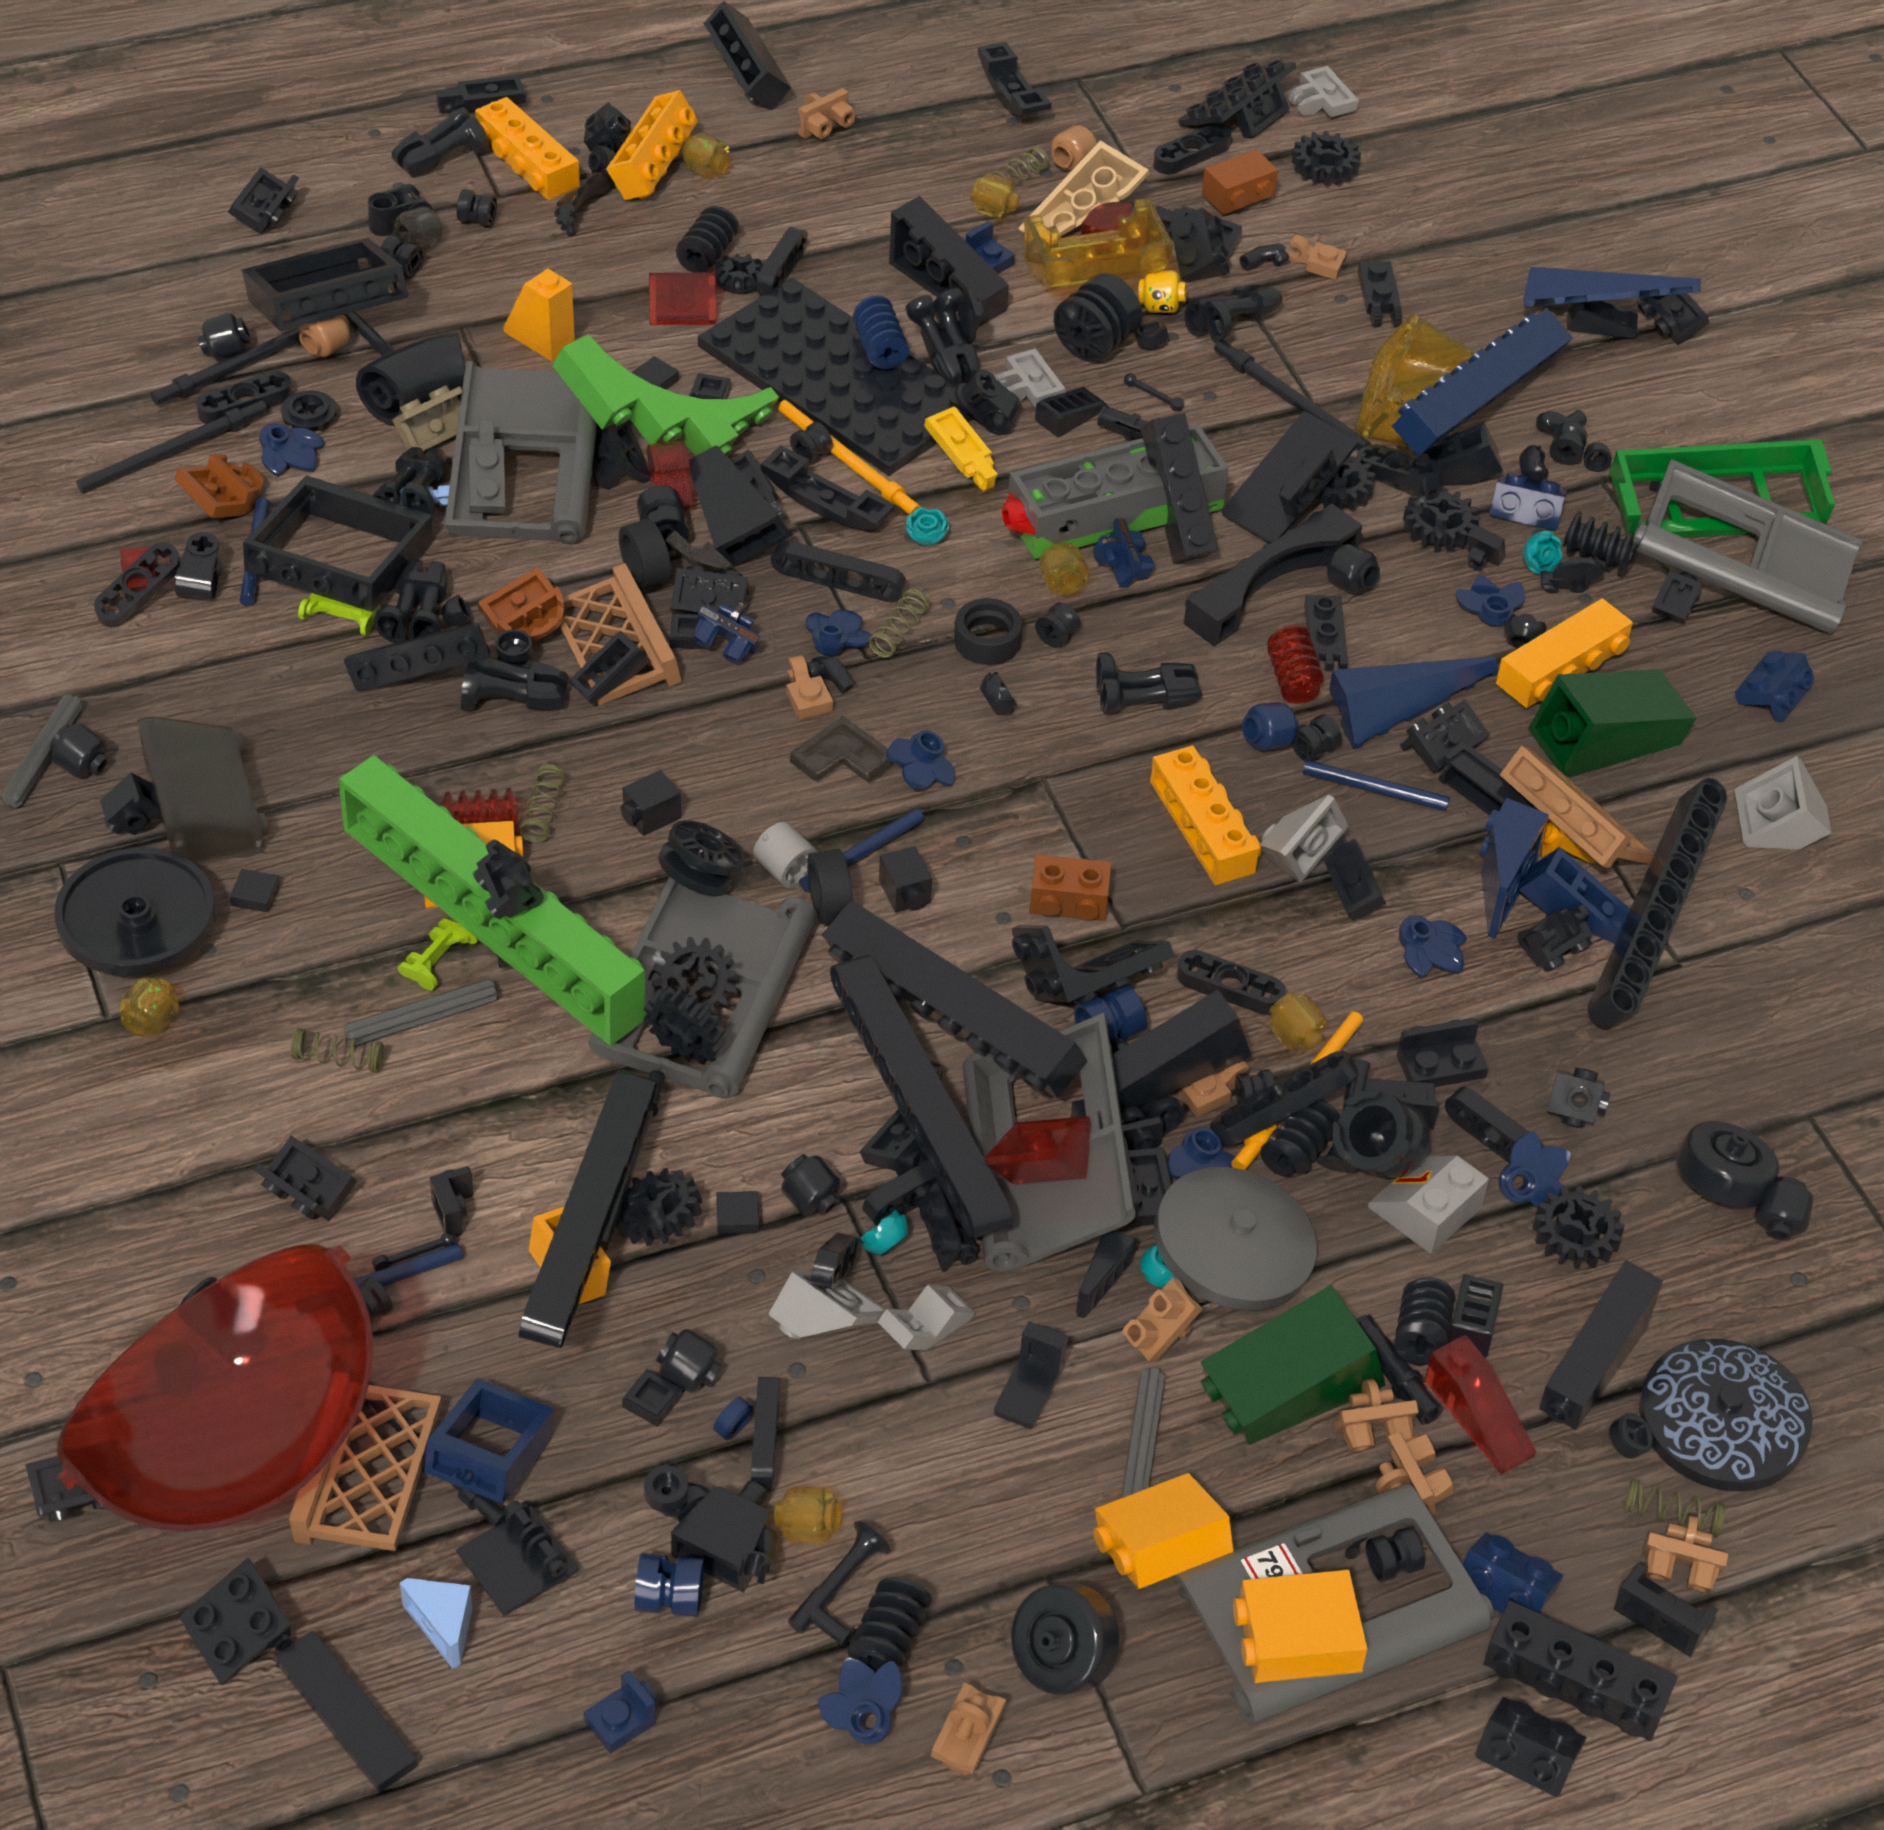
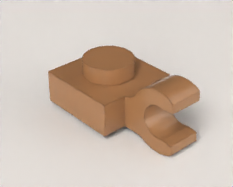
M1294 235L1289 245L1299 250L1291 248L1288 253L1289 261L1306 264L1305 271L1336 280L1347 255V251L1316 242L1315 246L1312 247L1309 241L1300 235Z
M802 655L788 658L792 670L787 671L791 683L786 684V695L798 720L833 711V700L821 675L810 678L806 661Z
M1242 1061L1176 1091L1194 1115L1199 1117L1231 1102L1230 1090L1235 1089L1236 1074L1248 1071L1249 1067Z

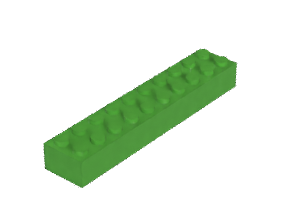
M373 755L339 778L343 830L610 1047L644 1021L645 970L638 960L633 957L629 958L621 952L609 937L600 935L588 925L580 914L572 913L560 903L555 894L550 891L546 892L535 882H533L534 885L541 889L544 896L543 902L539 906L530 910L526 909L511 918L505 916L499 920L494 917L485 903L491 897L489 892L484 890L473 876V872L478 869L476 863L488 854L486 850L487 844L479 839L473 829L464 827L455 820L445 807L436 805L426 797L424 791L419 786L411 785L401 777L392 765H386Z

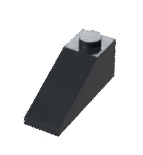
M1485 422L1443 438L1420 455L1440 463L1443 475L1442 485L1473 484L1503 472L1498 448ZM1413 450L1407 452L1416 455Z

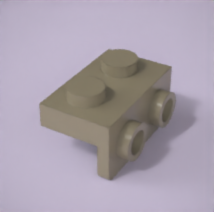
M447 385L429 393L431 400L421 404L419 399H416L400 407L402 414L392 419L407 450L411 447H420L424 451L456 436L461 404L457 396L463 393L460 386L451 391Z

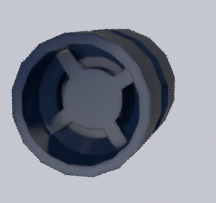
M1123 986L1107 992L1103 999L1095 997L1077 1004L1074 1008L1076 1024L1105 1013L1111 1046L1115 1043L1116 1037L1120 1040H1128L1143 1034L1147 1030V1018L1143 1004L1130 986Z
M641 1552L635 1585V1611L660 1614L666 1607L670 1608L673 1615L698 1617L703 1592L704 1558L679 1556L675 1562H670L666 1555Z

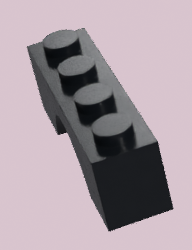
M1186 414L1153 419L1141 428L1148 462L1157 469L1165 489L1168 507L1165 532L1173 564L1206 557L1218 550Z

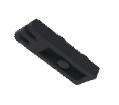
M1306 595L1304 610L1310 670H1318L1319 660L1324 661V670H1333V660L1338 661V669H1347L1348 660L1341 596Z

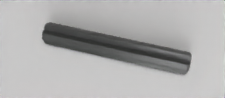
M66 694L56 706L2 791V802L6 806L11 805L14 808H18L25 800L52 757L53 751L50 749L52 739L64 725L71 726L81 711V699L78 696Z
M485 979L347 1023L344 1026L345 1036L350 1045L354 1037V1046L493 1002L497 999V990L491 979Z
M1157 1367L1143 1368L1140 1372L1121 1498L1149 1487L1165 1379L1164 1374L1159 1372L1160 1370Z

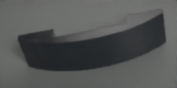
M1007 42L978 47V55L987 79L999 100L1008 110L1014 114L1022 115L1051 109L1052 103L1041 88L1032 89L1018 70L1017 56Z
M782 445L761 463L762 471L783 492L807 509L836 523L860 529H876L895 510V504L868 490H865L858 496L808 470L809 459Z

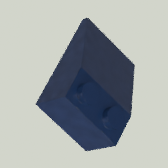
M1506 798L1499 811L1493 810L1485 828V831L1490 832V835L1486 836L1479 854L1484 857L1481 877L1488 937L1496 939L1520 896L1521 891H1519V888L1529 870L1538 861L1549 817L1547 813Z

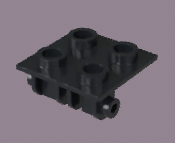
M513 1501L505 1507L504 1513L506 1517L504 1522L456 1549L458 1556L503 1616L579 1571V1567L533 1507L520 1504L519 1501Z
M250 1558L244 1560L179 1616L221 1685L226 1683L267 1647H274L276 1651H282L290 1646L292 1642L290 1638L292 1633L290 1627L292 1624Z

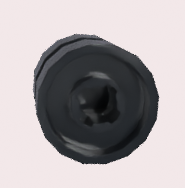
M660 485L648 488L641 493L637 500L639 520L650 519L656 524L663 536L668 552L680 548L689 537V529L686 516L684 515L682 499L678 491L670 486Z

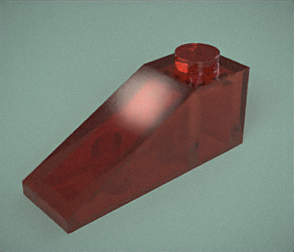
M1464 1335L1433 1351L1424 1381L1498 1472L1503 1474L1535 1457L1536 1450L1496 1373L1470 1339Z

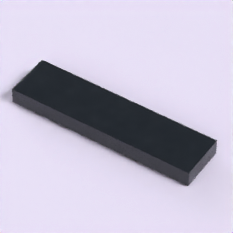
M313 1630L274 1655L278 1667L379 1793L418 1767L417 1758Z

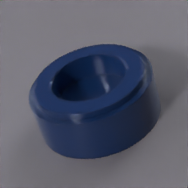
M741 1396L735 1398L721 1412L714 1424L713 1430L725 1440L733 1439L749 1422L753 1414V1406Z

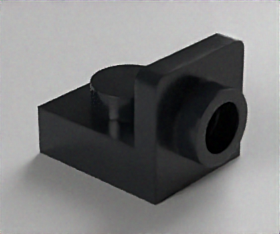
M1669 571L1654 601L1652 612L1685 625L1695 602L1699 601L1701 597L1702 583L1698 582L1695 576L1688 573Z
M469 1167L446 1170L441 1174L430 1177L431 1202L443 1232H452L456 1237L462 1235V1218L467 1216L464 1199L473 1196L472 1172Z

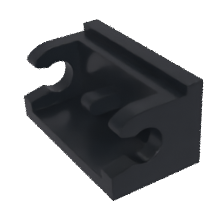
M1640 1562L1622 1585L1613 1610L1691 1658L1716 1620L1715 1615L1719 1609L1710 1605L1705 1613L1701 1612L1646 1578L1647 1574L1645 1572L1649 1566Z

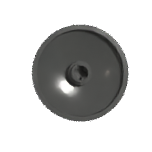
M1209 1167L1192 1171L1176 1180L1168 1188L1155 1215V1243L1166 1267L1176 1279H1179L1193 1293L1227 1308L1263 1310L1287 1302L1304 1287L1316 1262V1235L1303 1208L1280 1186L1246 1170L1231 1167Z

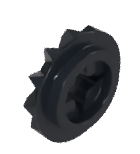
M736 253L735 257L724 256L723 261L716 262L714 279L720 287L728 291H753L756 289L758 274L762 268L761 259H752L750 254L745 257L739 256L738 253Z
M301 391L289 396L283 402L281 415L284 424L291 425L292 428H316L322 431L324 425H331L333 423V417L337 415L336 404L325 393ZM303 409L309 411V413H311L312 415H309L308 413H303Z

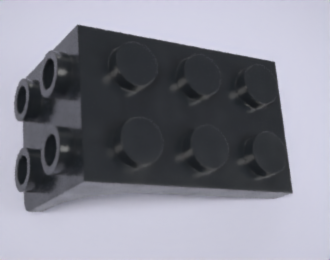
M1018 925L1012 928V935L1014 937L1012 939V947L1016 956L1022 960L1026 972L1024 977L1026 987L1030 994L1035 997V1000L1069 1003L1074 1000L1075 1003L1086 1002L1097 996L1096 990L1105 986L1108 989L1123 986L1130 982V975L1139 971L1141 974L1155 972L1163 967L1162 961L1175 956L1170 941L1135 940L1075 967H1071L1061 957L1048 926Z

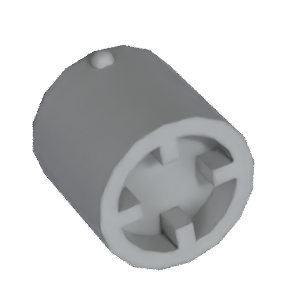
M779 822L761 834L754 846L753 856L778 882L790 889L799 886V879L808 874L809 853L818 852V850L789 823Z

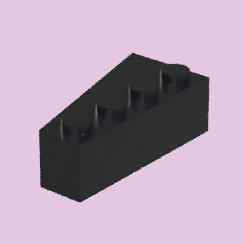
M920 196L891 212L890 265L936 297L953 288H960L964 295L967 290H974L977 300L982 303L984 308V319L980 322L979 327L1007 311L1009 284Z

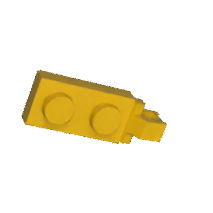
M951 407L925 419L924 427L965 477H973L974 483L983 492L995 487V480L998 474L993 469L992 452L956 407Z

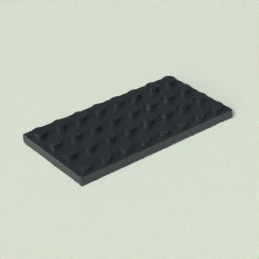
M792 277L775 287L771 293L767 292L698 336L699 348L761 390L771 387L779 397L777 401L787 400L812 421L821 423L831 436L887 476L892 475L938 444L924 427L926 418L951 407H956L968 423L974 419L969 412L962 409L957 403L954 394L957 386L946 381L937 372L911 355L901 365L894 368L882 369L872 365L867 358L853 317Z

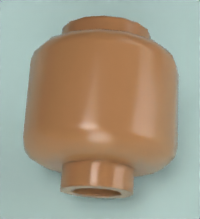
M1072 125L1054 137L1051 143L1052 158L1062 169L1072 171L1097 145L1096 139L1086 127Z
M343 314L301 325L299 333L301 345L312 355L328 357L348 344L350 339L349 321Z

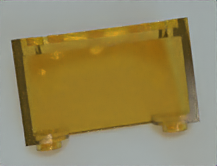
M1151 198L1135 200L1134 212L1127 218L1125 215L1119 216L1118 230L1059 239L1057 227L1050 226V228H1047L1041 215L1027 216L1024 220V260L1027 268L1033 275L1053 287L1084 284L1100 273L1112 274L1118 278L1156 273L1165 269L1172 258V241Z
M1412 312L1382 344L1373 359L1355 424V431L1369 439L1408 446L1392 428V425L1401 417L1397 411L1410 399H1415L1428 386L1431 385L1433 387L1446 373L1450 374L1463 361H1468L1475 352ZM1458 427L1456 430H1454L1452 433H1450V434L1447 435V436H1450V435H1452V434H1455V433L1459 432V428H1460V427Z

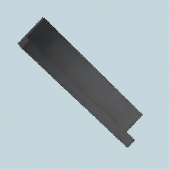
M629 419L620 426H616L614 423L603 430L597 424L592 469L598 485L607 490H610L624 474L644 484L651 478Z

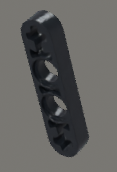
M781 541L777 544L770 559L773 568L783 575L885 602L897 601L906 585L905 576L896 568L794 541ZM814 563L824 564L828 567L829 571L818 569ZM847 571L858 573L863 580L852 578Z
M1336 1051L1221 1112L1212 1120L1210 1129L1219 1136L1222 1146L1228 1147L1238 1144L1346 1086L1355 1079L1358 1069L1348 1052Z

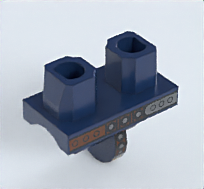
M1115 518L1113 532L1110 536H1101L1092 552L1099 564H1108L1112 568L1119 587L1128 588L1133 578L1147 579L1154 568V562L1151 556L1140 554L1144 547L1142 533L1129 531L1125 519Z
M740 600L735 608L722 603L718 612L702 605L698 612V624L693 641L710 649L717 635L729 640L722 656L730 662L740 665L749 652L755 653L759 646L760 635L749 630L754 623V619L743 614L747 603Z

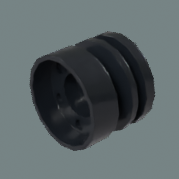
M1100 273L1093 276L1078 291L1072 293L1067 299L1059 303L1054 311L1053 323L1056 334L1062 344L1074 356L1084 361L1096 362L1106 357L1119 343L1124 342L1137 331L1142 323L1143 313L1140 301L1132 288L1122 279L1112 274Z

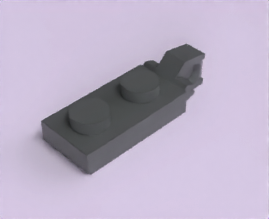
M479 420L478 439L470 438L468 449L469 512L505 513L504 446H502V439H494L493 420Z

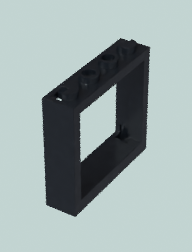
M368 237L241 269L249 302L279 331L408 298L402 265ZM358 259H367L369 265L359 268ZM289 309L291 319L282 321V311Z
M306 475L243 542L244 571L373 612L396 586L402 571L411 559L418 560L431 546L432 515ZM309 514L399 542L369 578L278 549ZM359 584L367 586V589L360 587Z

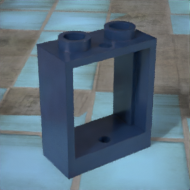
M477 1378L427 1440L424 1473L503 1504L551 1441L554 1408ZM476 1416L522 1434L505 1457L459 1439Z

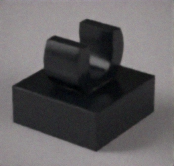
M1474 524L1467 535L1468 558L1471 559L1468 567L1478 572L1485 568L1487 562L1499 567L1506 556L1505 539Z

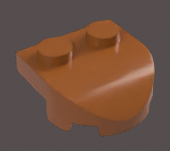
M210 454L207 466L178 468L175 481L212 518L224 519L225 517L246 515L255 508L256 500L260 497L264 479L261 473L249 463L244 462L242 467L228 463V457L222 454Z
M539 567L534 568L478 602V609L498 636L507 630H522L531 637L532 642H535L555 631L564 620L562 593L558 586L553 587Z

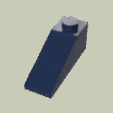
M1560 847L1533 864L1519 888V891L1547 915L1562 908L1569 909L1582 904L1585 905L1589 912V916L1585 918V921L1592 934L1614 944L1630 911L1628 906Z

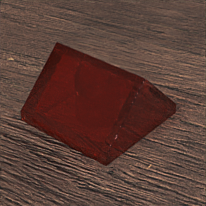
M649 273L650 325H716L715 273Z
M1089 1116L1016 1122L984 1157L985 1163L1012 1184L1086 1179L1091 1131Z

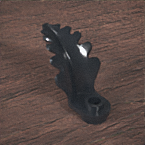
M605 145L595 146L589 155L588 164L592 175L579 188L566 193L556 203L559 206L554 212V215H559L556 222L557 224L563 223L561 230H566L568 235L575 234V215L583 202L596 194L610 189L613 180L606 168L616 154Z

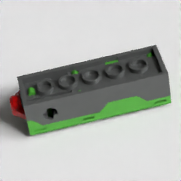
M1200 425L1188 426L1209 512L1220 510L1224 506L1229 467ZM1143 438L1011 472L1009 475L1008 498L1002 506V519L1006 528L1021 536L1034 559L1099 542L1098 539L1101 536H1110L1113 532L1115 518L1125 519L1129 531L1137 532L1167 524L1168 507L1165 489L1157 469L1148 462Z

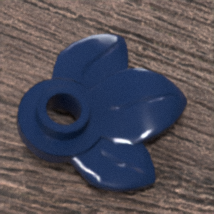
M273 423L264 426L259 435V442L263 449L262 462L274 475L281 474L287 465L310 472L315 471L317 459L314 450L322 448L325 443L317 433L303 427L289 429L282 424Z
M1479 575L1472 584L1471 590H1456V598L1463 608L1477 613L1484 622L1497 626L1508 622L1514 610L1523 605L1525 592L1520 582L1510 583L1500 589L1485 576Z
M838 610L833 612L831 616L814 612L806 619V629L813 633L812 640L815 643V649L826 655L840 654L845 646H865L869 644V639L873 635L860 629L861 616L850 610Z
M924 730L913 735L910 740L896 739L887 749V759L903 766L902 776L904 781L915 790H926L933 783L934 779L947 786H951L954 782V767L943 756L944 743L934 732Z
M1409 916L1404 919L1399 927V941L1405 948V962L1415 974L1423 978L1431 970L1432 966L1456 974L1462 972L1464 960L1459 946L1466 942L1467 937L1461 929L1444 920L1430 922L1421 916Z
M1201 1127L1188 1132L1182 1141V1145L1172 1149L1168 1157L1167 1167L1171 1177L1179 1179L1192 1171L1203 1168H1233L1231 1162L1235 1156L1221 1149V1140L1214 1131Z
M1536 1132L1523 1135L1512 1146L1510 1164L1500 1174L1499 1187L1502 1194L1510 1201L1518 1203L1529 1201L1535 1207H1538L1539 1202L1545 1203L1549 1192L1558 1196L1560 1188L1564 1187V1185L1557 1180L1567 1167L1571 1158V1152L1556 1146L1541 1148ZM1520 1174L1523 1178V1184L1519 1189H1515L1513 1179L1516 1175Z
M850 1657L846 1658L840 1674L839 1693H831L818 1699L823 1719L834 1729L848 1730L852 1738L862 1744L873 1745L879 1743L888 1735L892 1725L891 1711L902 1698L903 1677L901 1671L894 1661L887 1662L875 1672L867 1664ZM871 1714H875V1726L868 1730L866 1728V1719Z

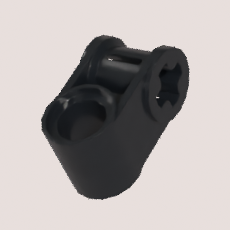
M411 184L385 192L374 193L368 198L369 230L378 236H389L398 231L421 226L432 216V206L426 200L420 198L418 189Z
M984 369L978 370L973 375V379L968 383L958 385L954 393L959 406L983 424L989 432L996 435H1004L1011 430L1021 405L1019 398L1002 385L991 372Z
M199 532L193 534L187 540L181 564L176 572L175 593L177 596L208 600L215 599L222 564L217 557L219 541L213 534Z

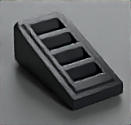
M1604 301L1572 303L1568 310V330L1633 339L1637 335L1638 314Z
M1081 387L1037 402L1035 421L1059 438L1099 414L1107 403L1085 387Z
M619 631L568 682L592 704L640 672L651 661L637 645ZM604 671L606 674L600 678L597 674ZM590 679L596 683L591 689L585 684Z
M1110 1231L1101 1236L1079 1290L1076 1308L1077 1316L1086 1318L1129 1267L1134 1256L1136 1244L1134 1237L1117 1231Z
M1463 1274L1450 1327L1451 1332L1447 1347L1449 1350L1480 1358L1488 1356L1504 1284ZM1467 1294L1492 1299V1301L1468 1296Z

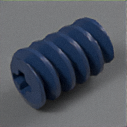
M878 295L869 296L862 300L853 312V321L869 362L875 367L882 369L901 365L909 356L910 349L891 301L886 297Z

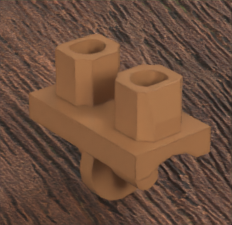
M841 88L822 98L814 92L807 94L804 97V106L799 108L801 126L798 129V134L803 138L814 134L819 139L829 136L832 131V125L836 123L844 128L852 125L855 120V110L848 104V92Z
M1171 1278L1162 1290L1157 1289L1149 1298V1305L1136 1319H1131L1123 1328V1334L1133 1347L1141 1351L1148 1362L1156 1363L1178 1337L1184 1338L1191 1331L1190 1323L1202 1311V1308L1187 1294L1179 1279Z
M1370 1379L1363 1380L1362 1393L1349 1395L1351 1407L1364 1406V1408L1341 1411L1340 1418L1333 1420L1335 1433L1343 1432L1349 1452L1354 1453L1366 1451L1375 1446L1371 1428L1384 1426L1388 1446H1391L1388 1436L1399 1431L1404 1440L1414 1437L1412 1419L1419 1412L1416 1400L1381 1405V1403L1394 1401L1392 1389L1379 1390L1376 1381Z
M1400 1431L1388 1436V1440L1393 1448L1390 1455L1397 1469L1394 1470L1391 1462H1385L1380 1465L1379 1469L1383 1476L1379 1478L1375 1485L1378 1493L1409 1483L1417 1491L1432 1516L1436 1515L1435 1503L1452 1495L1454 1490L1453 1483L1444 1467L1425 1475L1422 1474L1419 1468L1436 1460L1435 1451L1428 1436L1422 1434L1404 1440Z
M1689 1515L1685 1527L1673 1523L1668 1525L1666 1535L1682 1539V1541L1650 1532L1648 1539L1645 1540L1642 1554L1647 1555L1646 1565L1649 1566L1646 1570L1647 1578L1669 1582L1674 1563L1690 1567L1686 1587L1705 1594L1710 1593L1718 1575L1726 1567L1729 1554L1703 1547H1710L1712 1534L1698 1531V1517Z
M964 1682L931 1750V1757L942 1761L944 1767L963 1775L968 1773L974 1774L1006 1706V1699L984 1694L972 1685Z

